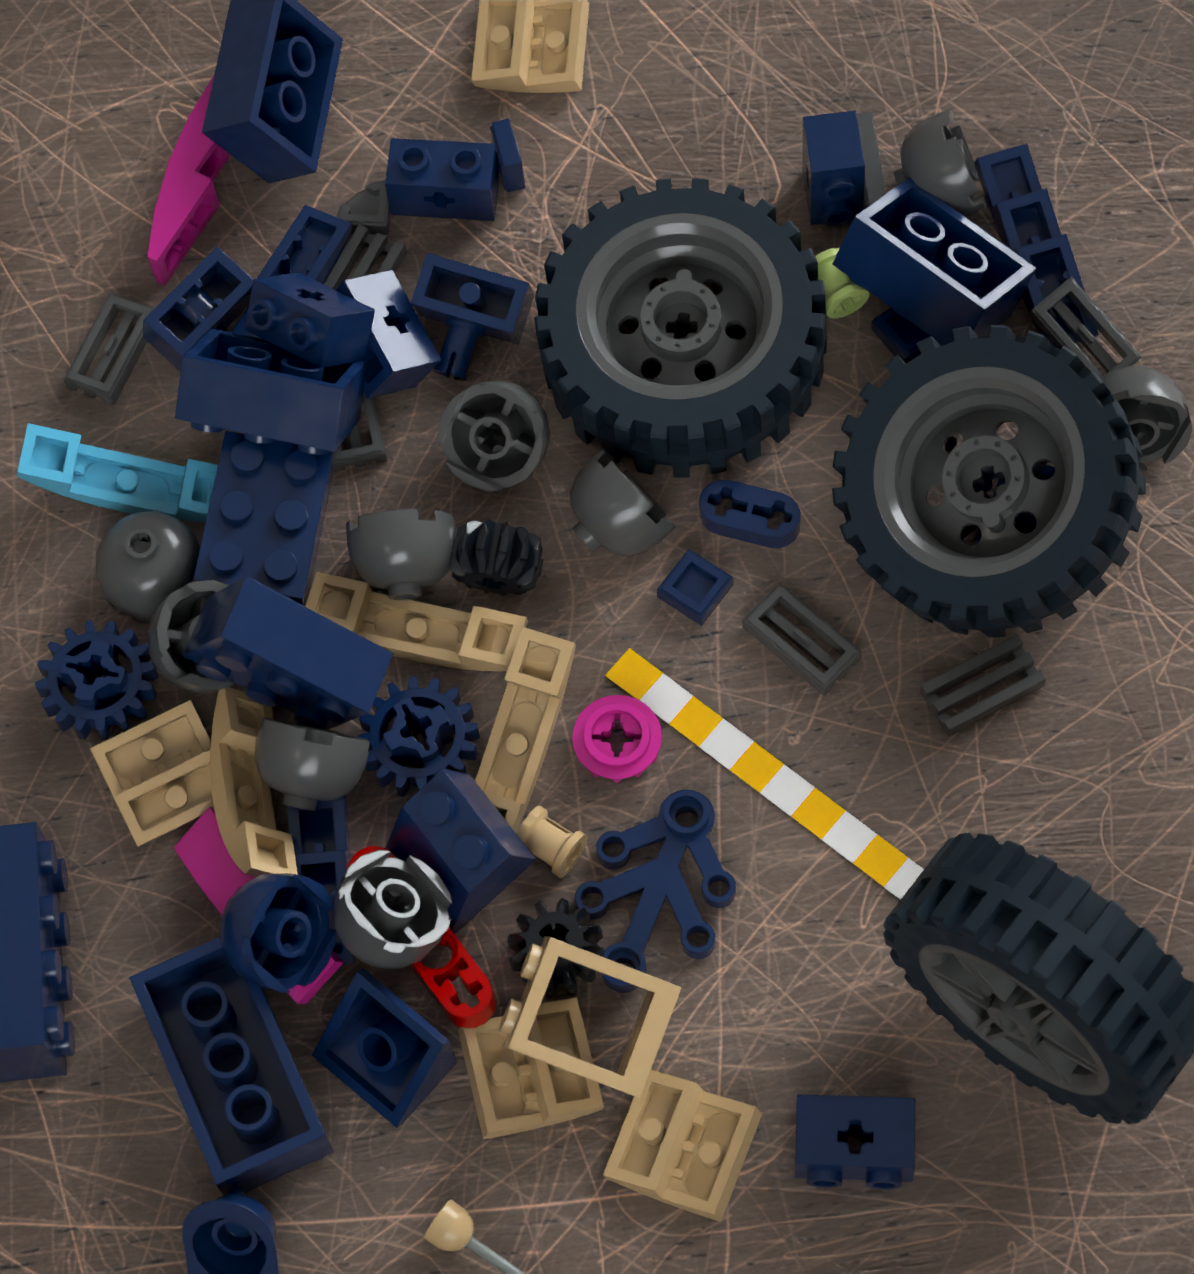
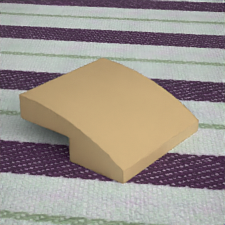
M480 0L471 77L473 85L475 87L506 92L565 93L581 91L589 14L588 0Z
M191 700L90 748L137 847L201 817L209 807H214L210 774L211 740Z
M571 998L541 1003L528 1040L593 1064L578 999ZM503 1016L490 1018L485 1024L477 1028L465 1029L459 1027L458 1033L483 1139L533 1130L579 1118L603 1109L604 1104L598 1082L503 1046L507 1037L506 1034L499 1032Z
M651 1070L641 1098L634 1096L603 1176L610 1181L648 1197L721 1222L762 1113L756 1106L705 1092L695 1082Z

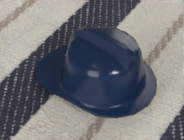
M234 1187L227 1195H223L214 1201L203 1202L190 1210L182 1226V1239L185 1247L188 1274H279L275 1244L276 1224L270 1211L261 1202L245 1196L243 1187Z

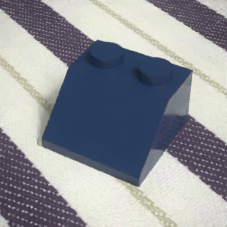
M441 769L402 806L386 845V849L391 851L397 859L405 862L408 856H412L424 862L439 875L450 893L451 905L448 908V915L451 921L449 928L454 934L462 929L536 861V858L471 775L448 769Z

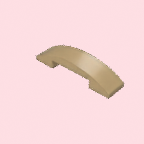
M316 572L305 607L392 652L394 657L431 665L476 671H507L521 628H526L528 622L525 616L479 606H473L472 612L469 613L413 600L389 599V595L372 592L367 582Z
M525 627L521 628L504 679L508 683L475 782L515 833H517L549 747L576 648L574 642Z
M231 687L222 689L218 692L212 725L210 774L215 816L223 842L231 858L244 874L254 877L262 874L276 873L298 875L292 834L276 830L270 786L259 775L254 758L257 731L261 726L262 717L273 719L272 707L253 701L243 691Z

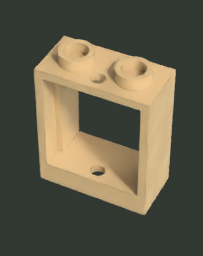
M545 936L541 946L532 943L520 972V977L528 979L520 1002L514 999L509 1001L499 1027V1032L507 1035L503 1046L641 1098L682 987L552 937ZM558 957L647 990L617 1073L528 1040Z

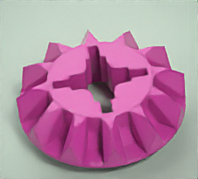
M611 695L592 702L580 713L574 725L572 739L578 762L582 763L594 778L601 776L618 783L620 780L632 776L640 778L646 768L652 763H656L662 742V732L656 715L645 703L630 696ZM615 720H620L621 729H623L626 738H634L633 742L623 744L620 757L614 756L610 743L601 742L602 738H610L612 736L613 729H615Z

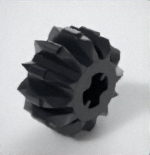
M490 519L485 522L476 520L467 522L466 525L457 528L456 537L453 540L450 562L452 577L458 582L465 583L468 588L483 590L485 594L489 592L498 593L502 596H505L507 593L515 595L524 594L526 591L536 587L537 578L541 575L543 559H541L543 549L541 539L535 534L528 533L526 528L514 527L509 525L508 522L496 523Z
M564 898L558 901L556 912L548 913L547 905L539 900L535 904L538 918L533 919L528 915L519 914L516 920L522 932L508 935L507 940L509 948L516 951L509 958L513 971L521 972L531 944L541 946L545 936L565 941L570 945L601 957L604 956V948L596 944L603 938L601 926L588 925L590 913L585 907L577 909L569 916V903ZM558 957L544 995L549 998L553 997L556 993L557 984L564 983L567 993L574 996L577 993L575 978L578 976L584 981L593 982L596 978V972ZM522 977V982L525 987L528 982V979Z

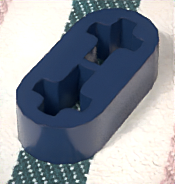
M718 480L707 485L700 495L699 514L702 524L709 531L717 535L769 548H782L795 541L800 532L801 512L799 506L792 497L783 493L731 480ZM723 498L732 500V509H728L725 516L715 515V506L720 505ZM775 511L784 513V522L779 524L777 530L768 528V519L774 516Z

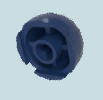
M292 873L262 874L252 879L235 891L228 900L221 917L220 941L225 957L240 977L265 989L277 992H291L288 989L296 985L306 987L314 982L327 966L336 943V930L329 928L328 910L333 911V900L322 884L306 876Z

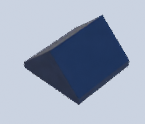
M364 968L355 974L312 1053L315 1059L396 1128L408 1119L457 1064L450 1040Z

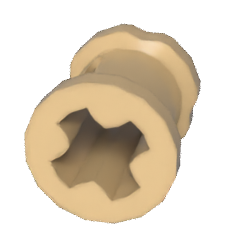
M536 806L529 813L516 833L534 856L552 866V873L558 878H563L574 867L588 839L587 835L580 830L572 833L548 818V811L542 806Z

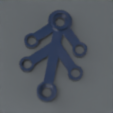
M694 790L676 791L663 801L658 817L622 832L608 831L599 837L596 844L597 857L599 862L608 869H619L625 866L630 859L632 851L664 840L657 859L602 882H585L576 890V908L585 907L588 909L590 920L603 917L611 903L643 890L623 941L610 945L604 951V958L620 964L628 963L635 970L647 973L646 960L643 953L666 897L682 930L681 946L685 954L694 959H703L713 952L715 948V932L707 922L702 920L679 869L688 847L704 878L702 881L704 901L711 907L724 908L735 899V880L729 872L723 870L708 837L714 827L715 812L711 802L703 794ZM684 812L693 813L697 817L696 823L689 827L679 825L676 819ZM610 843H619L624 847L622 854L614 858L605 855L603 849ZM722 881L730 889L727 894L718 897L708 891L709 886L714 882ZM588 893H597L602 896L603 901L595 908H588L583 905L582 899ZM694 932H702L708 936L709 941L703 947L697 948L691 946L687 939ZM601 973L604 983L616 992L627 993L638 988Z

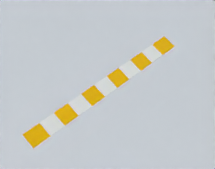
M631 648L622 655L605 675L632 697L645 703L657 716L900 900L924 870Z

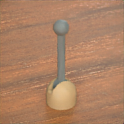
M451 1199L442 1207L424 1235L425 1240L442 1251H458L468 1247L505 1274H525L474 1238V1223L466 1209Z

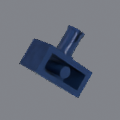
M426 253L411 305L419 316L442 322L448 327L440 353L441 361L434 367L433 371L448 378L451 374L455 380L466 381L478 337L486 335L519 345L535 296L529 282Z

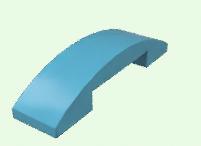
M30 423L27 424L17 477L48 491L103 508L130 514L160 511L177 517L179 520L206 523L218 465L188 459L186 466L176 465L81 444V435Z

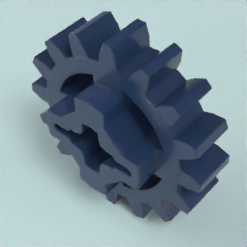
M92 620L86 621L85 633L79 636L70 627L65 629V636L68 642L63 646L50 641L47 646L54 658L52 661H38L37 666L42 676L46 678L35 682L40 696L45 698L41 702L48 717L56 715L55 721L63 732L71 728L75 723V731L80 739L85 740L92 728L98 730L102 740L109 739L111 726L117 724L125 732L130 729L127 721L130 715L133 714L143 719L147 716L141 701L142 699H156L157 693L155 688L149 682L159 678L155 664L149 662L151 657L147 644L138 645L139 640L134 630L130 628L119 636V630L115 622L109 621L103 632H97ZM119 654L131 663L132 673H127L125 667L120 666ZM62 686L67 687L70 693H74L75 706L64 698Z
M416 676L409 678L408 689L400 691L393 682L389 683L388 691L390 697L386 701L377 696L374 699L372 709L375 715L365 714L359 718L362 729L367 733L357 737L370 741L369 755L365 768L367 772L378 769L376 779L378 785L382 788L395 780L398 796L404 797L409 791L410 786H417L419 791L441 769L467 774L462 760L477 759L476 745L470 742L480 738L478 724L470 722L474 718L473 708L470 703L459 705L461 698L459 690L455 687L449 689L444 695L441 694V687L437 678H433L429 682L427 689L419 687ZM395 716L396 719L392 729L384 733L386 726ZM409 724H412L416 733L419 732L423 738H427L428 751L424 749L421 742L418 743L411 736ZM455 734V739L451 749L446 754V756L442 758L441 755L444 746L453 741L452 735ZM405 765H409V766L416 767V768H408V767H404V766H405Z

